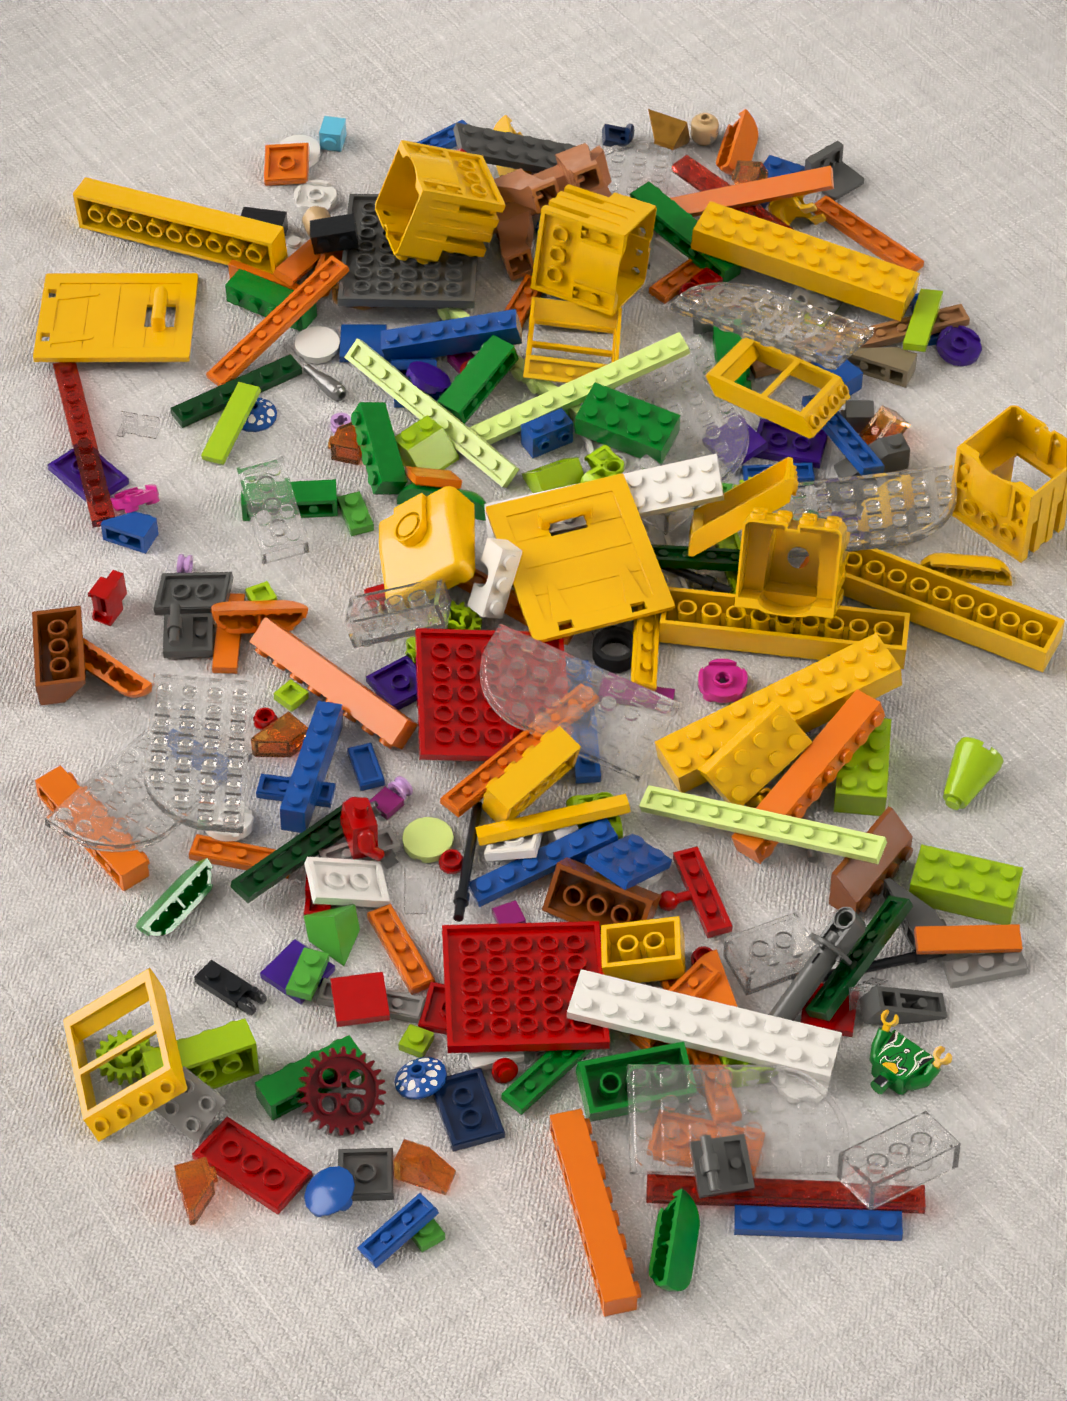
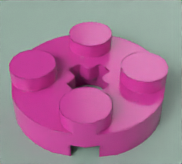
M155 484L145 485L146 490L133 487L114 495L115 498H111L115 511L125 510V513L137 511L139 505L145 503L146 505L155 504L160 501L157 486Z
M714 659L710 661L708 666L704 669L702 667L698 674V688L703 694L704 700L728 703L742 699L748 682L746 670L743 667L741 669L736 666L737 662L730 659ZM720 678H725L727 683H720Z

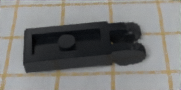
M210 960L194 976L196 984L233 1008H238L251 1016L257 1009L253 1003L246 999L247 997L259 1004H264L267 1001V996L261 990L213 960Z

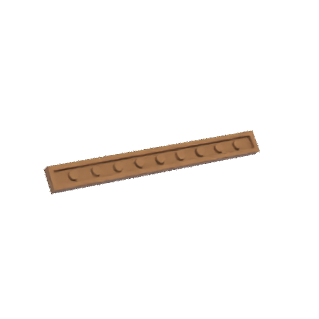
M962 304L939 309L931 335L940 333L948 326H968L970 318ZM912 316L902 318L901 322L893 320L780 348V350L811 363L813 358L836 359L843 357V350L845 348H877L904 341ZM758 360L750 366L755 379L782 372Z

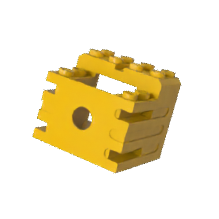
M401 140L376 200L375 211L396 258L402 261L413 258L421 264H428L429 261L437 262L442 250L448 253L465 254L469 257H484L486 248L483 242L490 243L493 236L492 232L499 222L496 212L503 213L506 205L482 155Z
M567 184L564 187V192L560 191L555 198L549 201V206L544 205L541 208L530 288L613 316L643 286L646 280L650 255L649 245L653 236L657 207L615 192L610 197H606ZM640 227L644 228L646 233H643ZM634 267H637L640 272H636Z
M1010 405L957 447L948 513L1022 563L1027 559L1028 550L1034 553L1040 548L1041 544L1048 542L1052 538L1053 530L1059 533L1064 529L1067 515V438L1055 430L1050 432L1044 422L1038 420L1026 410L1017 405ZM1019 456L1051 479L1037 491L1021 481L1011 482L1014 458Z
M754 507L742 526L734 606L759 609L762 612L779 616H816L833 619L844 596V589H841L845 581V565L848 559V551H845L850 541V532H847V526L842 521V518L827 516V519L817 518L816 514L803 513L800 521L793 520L794 515L792 511L778 510V513L768 512L767 508ZM801 547L808 552L809 562L805 567L795 568L789 563L788 553L791 549Z

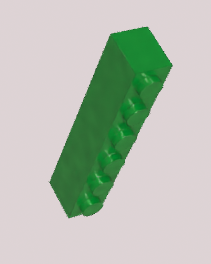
M650 181L630 193L631 198L657 207L654 231L688 257V259H691L700 269L708 267L723 278L721 286L740 274L742 266L691 249L693 228L698 221Z

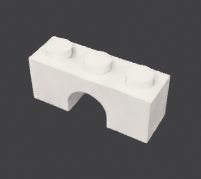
M487 538L481 561L488 568V579L486 584L474 583L467 605L481 617L503 618L523 552L521 549L506 539Z

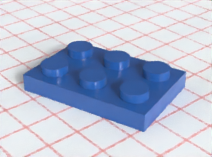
M632 833L588 854L585 863L622 889L627 890L669 869L672 859L664 855L661 850L646 843L642 837Z

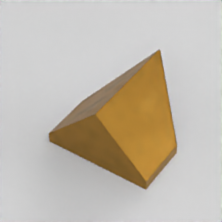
M648 109L654 135V144L675 150L689 143L690 136L686 121Z

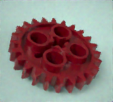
M345 1046L340 1048L339 1054L336 1053L334 1047L330 1048L329 1057L323 1051L320 1052V1061L315 1058L310 1059L313 1068L307 1066L303 1068V1071L308 1076L298 1079L305 1084L304 1087L297 1089V1092L304 1094V1097L298 1100V1103H306L307 1105L302 1114L310 1112L312 1116L308 1122L319 1121L317 1130L327 1126L328 1135L332 1134L334 1129H337L338 1136H342L345 1129L349 1135H353L354 1126L359 1131L365 1130L363 1121L369 1125L373 1124L374 1122L370 1115L379 1116L380 1112L375 1107L385 1104V1102L378 1099L379 1096L386 1094L385 1090L379 1089V1085L383 1084L385 1080L377 1079L376 1077L381 1072V1069L373 1071L371 1067L375 1061L372 1060L366 1063L364 1061L366 1053L356 1057L355 1048L349 1054L346 1053ZM324 1070H329L334 1074L333 1084L324 1082L322 1078ZM351 1071H356L360 1074L361 1083L359 1085L351 1083L349 1079ZM342 1085L344 1090L362 1089L365 1090V1094L348 1093L341 1098L340 1093H319L318 1088L334 1090ZM325 1097L330 1098L334 1103V1108L331 1112L325 1111L321 1103ZM351 1098L357 1099L360 1102L361 1108L358 1113L352 1112L349 1108Z

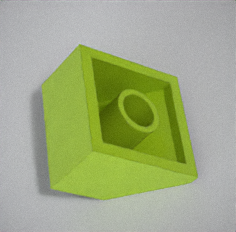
M428 415L395 436L404 467L411 466L444 470L459 460V455L443 427Z
M579 457L563 458L521 474L532 493L579 484L584 472Z

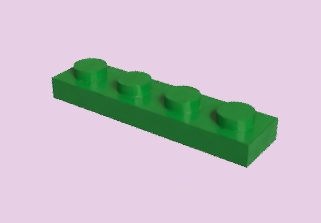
M593 1049L547 1051L502 1093L501 1099L522 1115Z

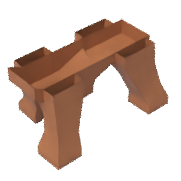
M583 143L555 154L558 165L534 175H530L520 168L494 179L506 206L503 213L496 212L499 222L492 234H496L500 241L501 255L511 281L533 273L534 262L531 247L535 227L532 216L540 214L541 208L544 205L549 206V201L555 198L560 191L564 192V187L567 184L606 197L612 195L608 188L612 181L604 150L600 146L590 151L589 146Z

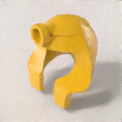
M805 195L771 201L769 203L768 212L773 223L784 227H789L795 218H807L814 225L826 221V217L823 213L815 216L811 214V212L817 211V207L813 202L805 204L803 200Z

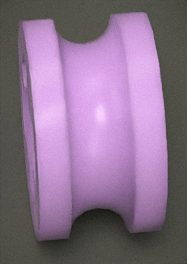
M336 413L331 417V431L335 435L343 436L350 433L352 425L351 417L348 414Z
M179 554L177 573H192L193 556L188 555V557H184V554Z
M397 776L394 782L388 784V789L406 800V796H410L413 793L410 783L401 776Z

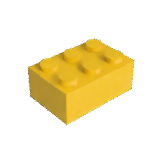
M679 916L601 925L602 970L604 975L643 983L677 979L686 972L685 938Z

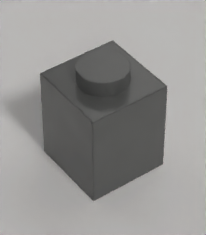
M846 400L845 410L840 411L841 415L857 433L873 434L875 419L874 401Z

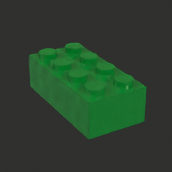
M595 382L575 417V434L661 466L680 431L681 415Z
M684 1041L579 1061L576 1067V1075L586 1118H589L590 1122L690 1103L694 1101L697 1094Z

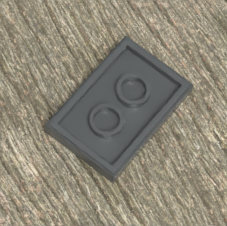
M162 573L153 609L155 615L170 614V605L172 603L180 605V614L212 613L211 607L214 604L229 601L234 579L233 573Z

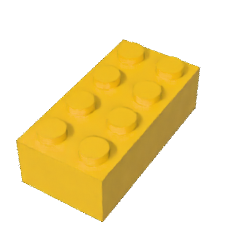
M771 701L697 770L725 802L744 806L804 751L812 741L782 705Z
M558 726L554 731L548 730L541 737V742L537 746L531 745L522 754L523 758L517 763L515 761L511 762L499 779L494 777L486 785L487 790L483 795L482 809L495 822L514 819L575 766L581 746L561 726Z

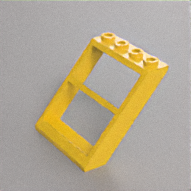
M532 297L523 378L568 383L608 365L531 355L532 348L612 357L611 363L619 360L622 308H619L611 316L570 301ZM534 324L613 334L612 350L533 341Z
M751 336L743 337L705 375L716 397L809 439L813 438L845 404L846 400L851 398L848 387L840 376ZM756 360L782 371L762 394L735 383ZM790 375L821 389L800 412L768 398Z
M787 457L724 493V500L704 504L695 509L689 530L688 556L694 557L742 530L744 521L750 512L753 511L754 507L767 508L768 512L772 513L790 503L791 495L796 496L798 489L797 466L793 465V458Z
M151 968L144 970L63 1019L83 1120L98 1142L187 1091L166 992ZM150 1001L155 1025L88 1064L83 1040ZM157 1034L164 1066L96 1105L90 1073Z

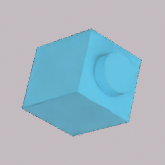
M324 116L319 131L321 150L342 151L347 135L346 118Z

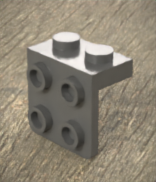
M838 140L805 159V171L826 166L832 167L834 189L821 192L834 201L864 184V177L842 161L844 145Z

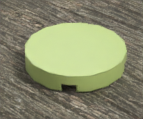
M423 817L408 824L403 832L402 843L404 851L410 858L414 860L417 858L424 863L439 861L443 852L453 847L454 836L452 829L446 822L438 818Z

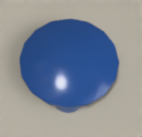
M340 1166L328 1167L318 1172L310 1180L304 1195L305 1204L311 1213L316 1217L329 1216L338 1211L348 1210L353 1203L351 1198L355 1187L353 1175L347 1169Z

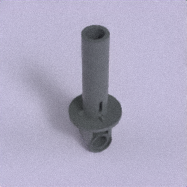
M842 907L838 909L820 936L814 933L809 935V938L816 944L814 945L815 951L768 1015L794 1021L836 962H842L847 966L852 964L847 954L866 929L864 920L852 908Z

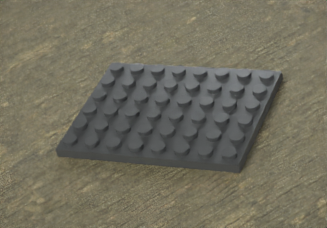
M379 194L349 195L347 214L354 213L358 229L359 248L343 250L342 263L348 266L349 272L339 281L338 306L467 309L475 307L478 256L469 257L465 254L448 253L442 250L437 262L429 261L428 264H421L413 258H408L406 261L399 260L393 254L386 237V232L383 230L375 211V203Z

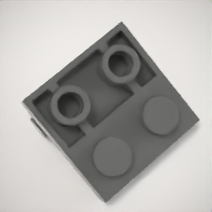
M172 603L170 605V614L164 615L163 657H213L214 619L212 613L180 614V605Z
M745 1134L712 1139L711 1135H704L700 1137L699 1141L689 1143L699 1198L754 1190L755 1185Z

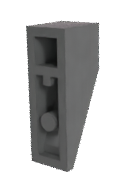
M902 433L879 438L868 445L885 465L883 474L873 476L876 477L908 469L910 447ZM847 458L834 465V470L839 478L861 476Z
M885 879L883 889L885 900L890 895L910 899L913 904V908L899 925L912 949H916L914 935L916 926H947L944 919H940L932 907L892 879Z
M875 986L859 999L865 1024L883 1025L881 1014L885 1010H889L886 1018L888 1023L894 1020L896 1014L899 1017L898 1024L947 1018L943 993Z

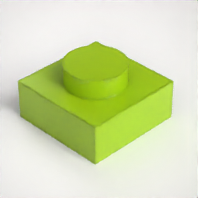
M268 581L245 589L246 597L249 601L277 600V596Z
M292 679L273 693L274 700L290 712H293L309 699V692Z
M409 1024L398 1044V1048L400 1051L418 1058L424 1057L434 1040V1033Z

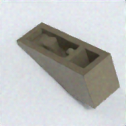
M898 347L845 348L842 359L848 360L853 365L859 367L863 375L906 388L916 370L917 353Z

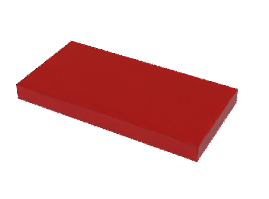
M228 1116L192 1153L195 1161L277 1215L313 1177L311 1170Z

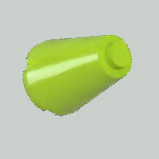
M963 737L956 743L943 793V799L949 808L954 810L966 808L1001 769L1004 760L996 749L991 747L988 750L983 747L984 742L971 737Z

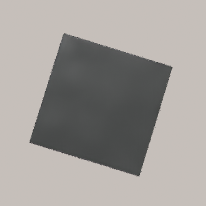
M393 1148L338 1149V1166L347 1169L354 1178L355 1187L351 1197L353 1201L394 1200Z

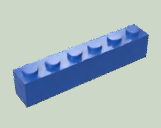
M516 309L383 330L381 331V348L385 359L390 363L391 359H425L478 351L481 349L482 344L488 341L492 335L512 345L522 344L521 323Z
M324 701L317 702L280 806L281 830L302 833L309 827L322 784L343 728L342 704Z

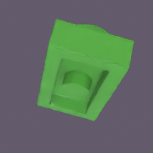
M360 491L337 497V504L351 536L374 531V524Z
M304 947L286 986V994L311 1001L329 962V953Z

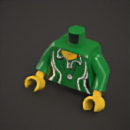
M889 1010L883 1011L881 1020L884 1024L878 1028L870 1050L871 1074L875 1077L870 1083L871 1088L878 1094H883L890 1088L898 1095H903L907 1091L928 1087L941 1071L940 1066L951 1063L952 1055L947 1053L945 1058L940 1059L941 1054L945 1051L943 1046L935 1048L932 1056L895 1029L891 1033L889 1030L899 1023V1017L896 1014L894 1020L888 1023L886 1018Z

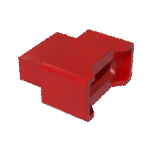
M112 570L107 578L99 577L88 592V597L92 598L94 609L92 619L94 621L111 626L122 612V600L127 595L124 573Z

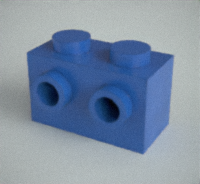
M562 408L521 424V444L532 459L573 442V421Z

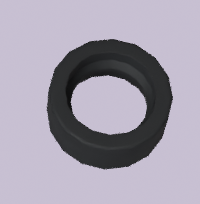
M611 626L599 631L593 638L592 658L595 665L609 673H621L631 669L633 632L621 626ZM620 643L627 646L630 651L625 655L610 656L605 654L601 648L607 644Z

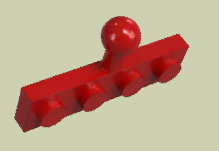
M698 846L673 852L674 863L687 891L676 894L669 890L663 891L660 894L659 907L664 911H672L679 903L691 900L707 938L732 932V923Z

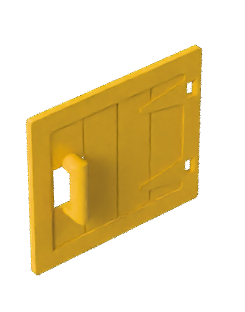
M198 273L46 274L33 361L189 362ZM49 293L56 294V297L48 298ZM147 307H153L151 316L152 327H145ZM166 307H176L174 327H166ZM42 337H49V341H42Z
M624 474L612 475L486 507L485 512L495 539L509 540L523 551L513 581V588L534 644L674 609L675 603ZM580 516L584 517L587 528L551 536L549 531L550 524ZM644 604L645 610L632 613L631 607ZM572 623L573 628L559 631L558 625Z

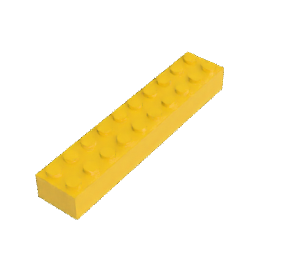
M87 177L83 179L73 192L80 228L228 265L233 259L273 274L275 268L288 258L283 226Z
M712 201L709 202L693 228L691 249L900 322L917 292L920 276L918 272Z
M851 538L845 551H848V559L845 565L846 577L841 589H844V596L880 610L910 613L909 621L1040 672H1044L1062 640L1065 625L1064 619Z
M668 587L675 606L673 610L661 613L659 642L822 660L828 657V655H832L877 633L901 669H904L910 613L840 605L833 619L816 616L787 617L768 614L759 609L735 607L736 594Z
M877 633L655 741L657 757L678 791L685 793L707 782L697 769L771 701L782 705L798 726L806 733L829 722L857 689L875 699L902 686L901 667Z

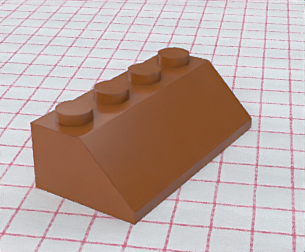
M81 605L32 612L35 687L40 706L65 703L86 684Z
M889 806L866 832L886 838L887 844L879 864L845 857L832 872L829 905L837 910L842 907H850L858 915L861 911L865 912L875 894L879 895L883 891L885 879L889 877L891 879L894 878L899 870V865L903 861L907 862L913 853V848H911L913 836L894 809Z
M566 857L557 862L542 911L569 922L599 921L601 934V925L653 919L661 895L637 885L624 890L590 866Z

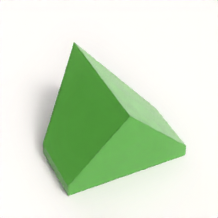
M355 904L304 915L308 941L323 952L329 953L331 958L345 966L360 931Z

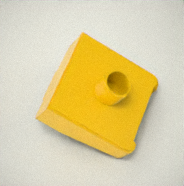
M452 486L443 487L428 496L420 493L395 507L394 515L386 518L379 524V553L386 601L400 614L412 611V608L461 582H467L474 576V503Z

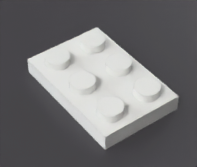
M307 857L304 863L313 904L344 906L355 904V906L380 908L388 905L390 902L381 861Z

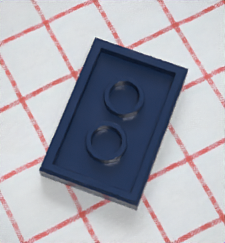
M477 1068L447 1076L444 1085L433 1094V1098L452 1151L505 1138V1131L482 1069Z

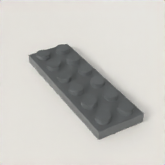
M456 123L453 128L458 149L462 148L467 153L482 155L487 164L514 169L522 168L524 171L535 173L558 165L555 154L575 147V145L569 143H559L513 134L511 132L476 127L470 124Z

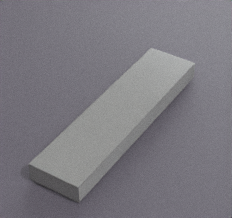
M323 978L317 996V1004L334 1008L330 979ZM386 990L390 1018L418 1024L426 997Z

